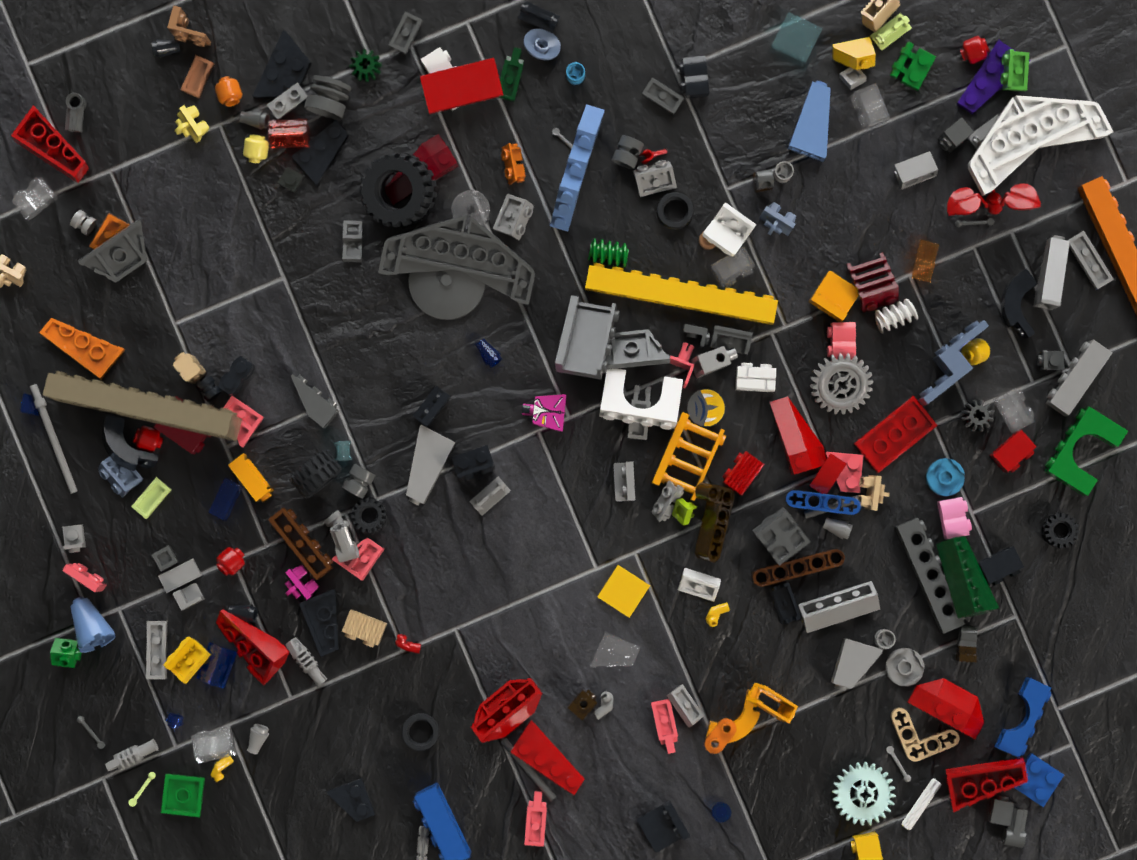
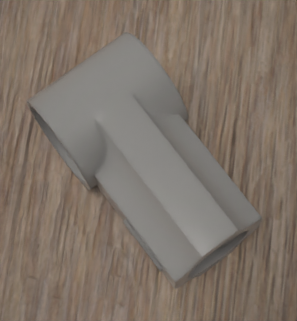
M338 523L331 527L330 532L336 546L335 551L338 561L342 563L359 558L357 544L355 541H352L347 525Z

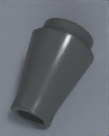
M242 111L239 120L240 123H245L262 130L268 127L269 114L264 111Z

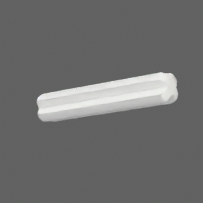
M932 779L903 820V827L908 830L912 829L941 787L939 781Z

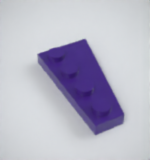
M1000 40L997 41L958 100V106L973 114L1003 86L1000 82L1001 74L1004 73L1002 56L1007 50L1012 49Z

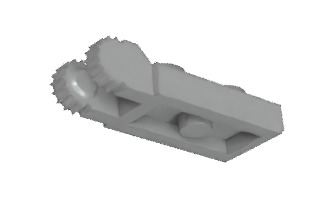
M635 385L631 405L639 409L650 408L651 387L647 386L645 389V401L638 400L640 388L639 385ZM636 422L629 423L628 438L647 440L648 426H643L641 423Z

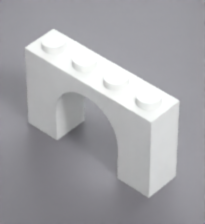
M607 370L600 417L606 420L618 419L625 423H641L643 426L648 427L655 425L666 430L675 429L683 379L664 376L658 403L647 409H639L630 405L624 397L623 387L626 370Z

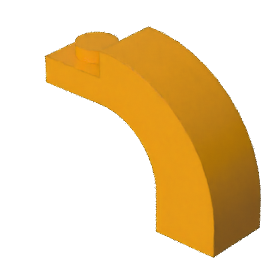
M747 689L743 711L733 721L736 725V733L728 743L745 737L758 721L760 712L753 710V707L757 706L746 700L751 691ZM709 721L706 737L718 722ZM725 725L723 731L729 732L730 726Z

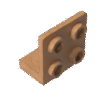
M173 5L167 28L175 36V39L186 42V40L194 41L193 44L200 47L210 46L211 41L206 34L187 29V15L181 7Z

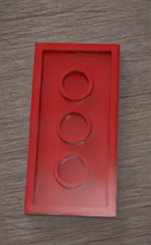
M494 58L420 76L429 114L504 96Z
M912 396L853 444L873 469L879 473L938 425L918 400Z

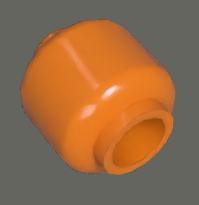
M226 76L219 79V82L215 85V92L221 104L229 107L240 102L242 91L236 79Z

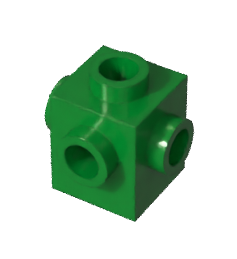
M55 638L50 651L51 664L75 668L76 662L81 659L82 654L78 648L77 640Z

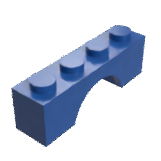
M1025 678L1019 691V695L1026 706L1024 720L1015 728L1002 729L994 747L1018 758L1025 754L1027 750L1026 742L1035 732L1034 725L1036 720H1040L1042 717V707L1051 697V687L1032 678Z

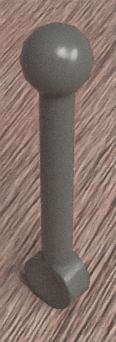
M993 218L963 222L956 220L955 226L961 227L962 225L977 224L992 226L995 221Z
M78 716L77 722L81 723L98 743L97 747L103 749L106 745L105 742L100 741L86 724L83 716Z

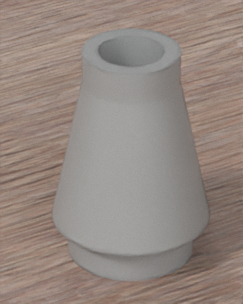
M826 518L823 526L824 529L841 539H848L853 527L848 521Z
M254 724L250 730L248 752L253 754L259 753L260 748L269 736L268 727Z

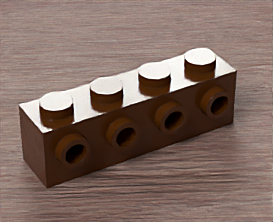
M283 507L268 520L313 577L319 580L334 568L331 565L333 560L327 553L323 555L319 550L321 545L315 538L311 540L308 536L309 530L303 523L300 525L296 521L297 515L291 508L288 510Z

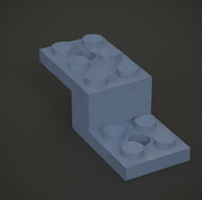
M985 320L973 322L964 329L966 331L965 334L961 332L950 340L951 345L948 346L946 344L935 352L937 356L933 360L945 375L934 382L935 387L926 388L919 394L921 398L918 399V402L922 406L929 404L973 369L959 349L989 326Z

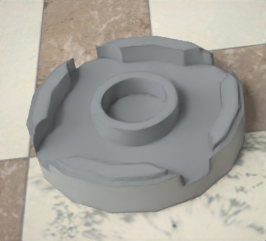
M900 648L894 650L888 656L885 670L893 683L899 686H911L922 678L924 662L916 651L910 648Z

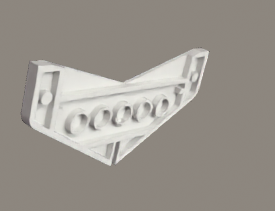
M1016 95L1010 99L969 161L968 170L981 195L984 196L993 191L1038 148L1099 139L1113 133V130L1100 105L1096 102Z

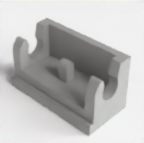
M930 151L894 165L896 170L894 173L901 190L936 177L938 173L937 165Z

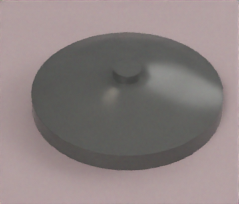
M457 270L414 272L409 274V289L416 305L427 315L440 320H454L466 316L479 304L485 290L484 283Z

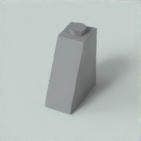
M843 638L831 683L835 684L834 688L846 691V688L852 689L882 654L883 649Z

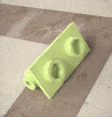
M900 13L870 36L882 51L912 28L909 25L910 20L907 16L903 17Z

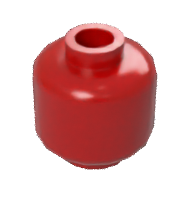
M980 36L964 41L963 49L960 50L964 61L968 59L971 64L986 59L988 57L987 53L990 52L985 38L981 39Z
M143 425L140 429L137 428L133 439L137 449L153 453L156 448L160 449L163 438L160 437V431Z
M227 547L217 556L216 567L226 576L228 574L235 575L245 565L243 559L245 555L237 547L235 549Z

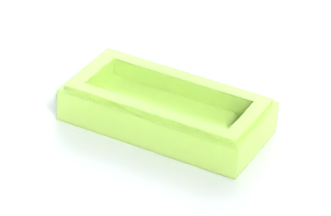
M156 477L131 507L147 519L172 489Z

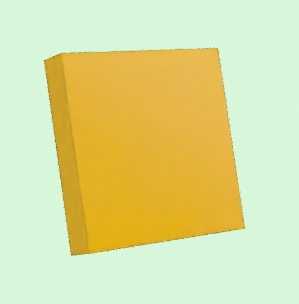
M617 565L597 597L630 618L650 585Z

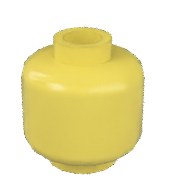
M251 134L250 137L244 140V157L249 158L251 163H260V160H265L268 156L269 142L265 140V136Z

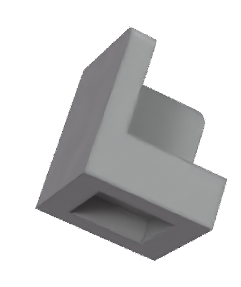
M197 583L172 593L181 610H185L205 600Z

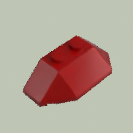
M531 678L526 680H509L479 705L471 727L482 743L506 737L535 713L542 696L541 690Z
M944 678L916 685L907 701L909 704L973 739L977 738L984 725L978 697Z

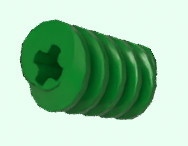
M593 238L589 259L592 257L593 262L596 263L598 258H600L601 264H604L605 260L608 259L609 265L615 260L616 266H619L622 261L623 266L626 268L629 249H627L626 243H623L620 248L618 242L612 246L609 240L604 245V241L601 239L599 244H597L596 238Z

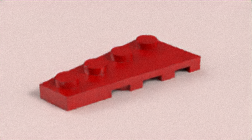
M530 720L509 753L574 796L585 779L539 727Z

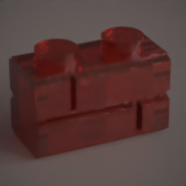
M278 119L269 121L268 138L270 148L309 147L310 132L308 119Z

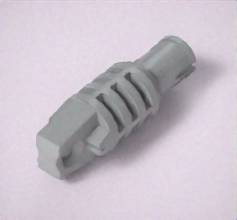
M296 637L286 644L292 658L297 660L296 663L300 664L299 667L303 668L304 673H308L317 687L327 680L318 668V662L314 661V657H311L307 647Z
M154 739L140 746L134 745L113 755L114 759L105 763L108 771L116 768L121 771L142 761L144 756L159 750L158 745Z

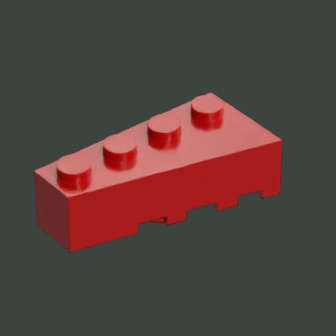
M1023 757L945 769L953 812L1028 782Z

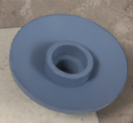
M543 29L530 30L526 33L523 40L526 51L540 60L554 59L561 49L558 38L553 33Z

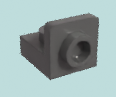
M684 325L683 333L687 334L686 337L697 339L698 336H701L699 348H704V345L709 343L710 333H707L708 328Z
M1040 351V355H1037V366H1040V371H1063L1064 351Z

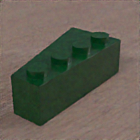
M955 537L936 544L957 617L964 618L982 615L999 609L966 537Z

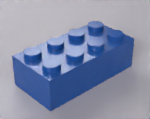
M438 782L417 792L413 801L417 811L421 810L423 814L422 821L425 828H430L432 832L430 838L434 846H438L440 849V859L465 860L469 858L471 850Z

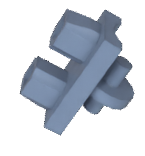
M775 202L766 206L759 219L765 222L764 225L770 228L767 233L770 236L773 231L779 235L782 232L788 236L796 225L794 223L796 215L787 212L785 217L778 213L781 207Z

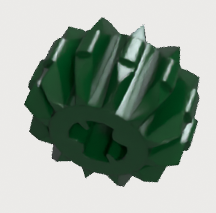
M363 49V55H360L357 51L356 56L358 58L351 57L353 64L349 65L350 69L353 70L352 75H358V81H361L364 77L365 82H369L370 76L375 80L374 73H381L378 68L382 67V63L377 62L380 57L378 55L374 56V51L372 50L368 55L366 49ZM365 62H368L367 69L363 68Z

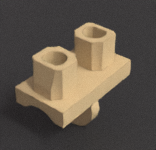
M1 254L0 288L4 284L9 287L11 283L21 287L24 283L23 277L26 267L16 263L13 269L9 268L10 259Z
M869 475V477H860L859 485L862 488H867L866 496L859 495L857 499L861 502V506L865 507L864 509L877 511L878 503L883 504V497H889L890 493L884 492L885 485L881 484L882 476Z

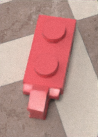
M664 699L651 702L661 745L666 744L668 754L675 753L673 742L678 741V734L671 701Z
M535 791L534 801H529L527 806L524 845L544 847L547 807L546 802H542V791Z

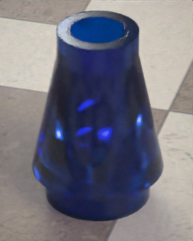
M485 339L480 340L476 344L485 365L492 368L502 360L501 353Z

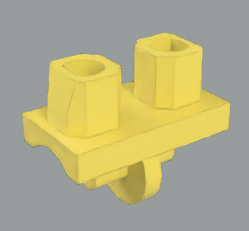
M195 105L188 108L185 106L180 107V112L177 114L179 119L175 121L178 126L175 129L176 134L183 133L185 138L191 135L195 143L199 142L202 136L208 132L209 126L204 120L196 124L194 119L199 116V111Z

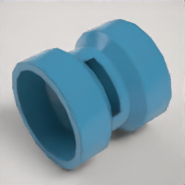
M573 62L568 65L566 69L568 82L573 85L583 82L585 68L582 64Z

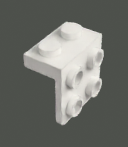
M724 203L702 235L708 242L713 243L725 254L733 257L756 224L727 203Z

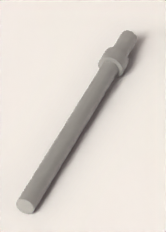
M37 384L30 386L35 400L33 403L35 408L39 410L70 494L75 493L78 490L45 407L47 405L46 401L42 398Z

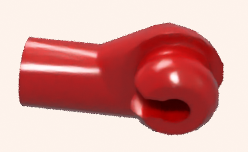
M397 635V640H395L397 647L408 652L420 653L421 644L406 641V635Z

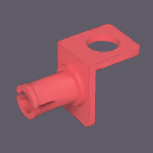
M688 343L682 344L678 357L670 356V364L689 371L683 388H686L695 364L689 362L695 347L690 344L688 351H686Z

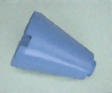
M78 597L73 600V604L70 607L77 644L81 653L94 651V647L98 645L103 647L115 639L114 630L88 598Z

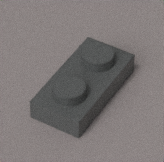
M405 11L389 43V47L406 55L423 20Z
M654 78L650 80L642 92L644 97L672 115L675 114L684 100L682 96Z

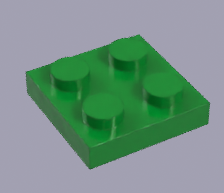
M165 774L161 813L200 817L205 778Z

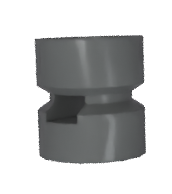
M621 135L618 143L619 149L615 150L611 161L624 168L634 170L638 161L636 156L641 154L644 144L635 138Z
M354 464L349 472L351 476L345 479L341 487L363 499L368 491L367 485L372 484L376 475Z

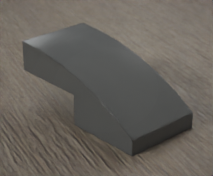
M344 220L343 262H362L363 221Z

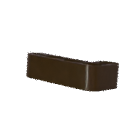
M701 482L697 485L695 494L698 499L707 501L695 548V555L698 559L716 562L721 555L734 502V492L729 488Z

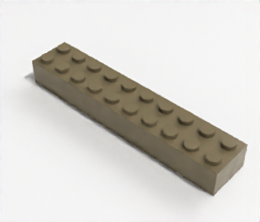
M56 371L55 374L48 373L43 391V396L58 402L236 442L242 419L237 417V413L229 409L220 408L219 411V409L213 408L214 406L202 404L201 406L189 400H183L182 403L181 400L165 395L164 399L163 396H159L157 393L149 391L145 393L131 387L127 389L113 383L109 385L95 379L91 381L77 375L73 377Z

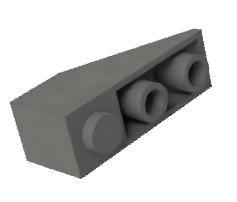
M292 374L291 378L308 416L321 427L326 428L339 412L336 408L338 405L330 398L325 400L321 397L323 393L315 386L311 389L306 385L308 381L300 374L297 377Z

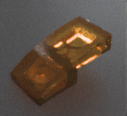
M920 239L912 278L927 282L931 281L940 244Z

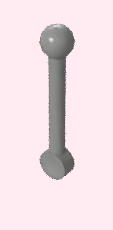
M554 128L552 134L558 136L572 149L573 145L560 134L558 128Z
M888 746L886 748V752L891 754L892 758L894 759L895 763L897 764L898 768L904 776V781L909 782L911 780V776L907 775L901 763L897 759L896 755L894 754V748L892 746Z

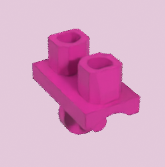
M303 565L285 572L295 584L293 586L290 581L285 583L289 589L285 593L287 596L293 594L296 599L301 595L297 589L300 590L307 600L314 596L313 593L318 589L319 585L314 579H311L306 584L302 582L301 578L308 573Z

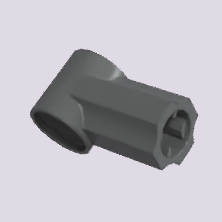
M71 93L66 97L65 130L82 132L84 109L87 105L86 100L78 93ZM75 98L80 99V104L77 107L72 106V101Z
M1013 807L1010 826L1005 827L1003 832V845L1024 847L1027 810Z

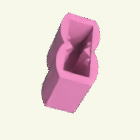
M962 497L937 501L944 539L970 535L969 531L972 530L970 519L966 518L965 512H968L966 500L963 501Z

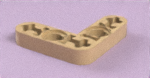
M895 708L891 712V720L905 755L911 761H920L952 748L959 742V734L952 729H946L919 740L908 712L903 708ZM898 711L901 714H905L902 717L905 724L909 723V725L902 726L900 729L898 728V726L902 725L900 720H895ZM905 729L912 731V737L909 740H904L902 737V732ZM948 733L955 735L952 743L950 741L942 742L945 745L942 747L941 741L938 739L939 736L943 740L948 737ZM930 740L937 742V748L933 751L927 748V743ZM923 743V748L927 752L926 754H924L923 751H920L917 753V757L910 755L913 747L916 750L921 749L922 747L920 746V744Z

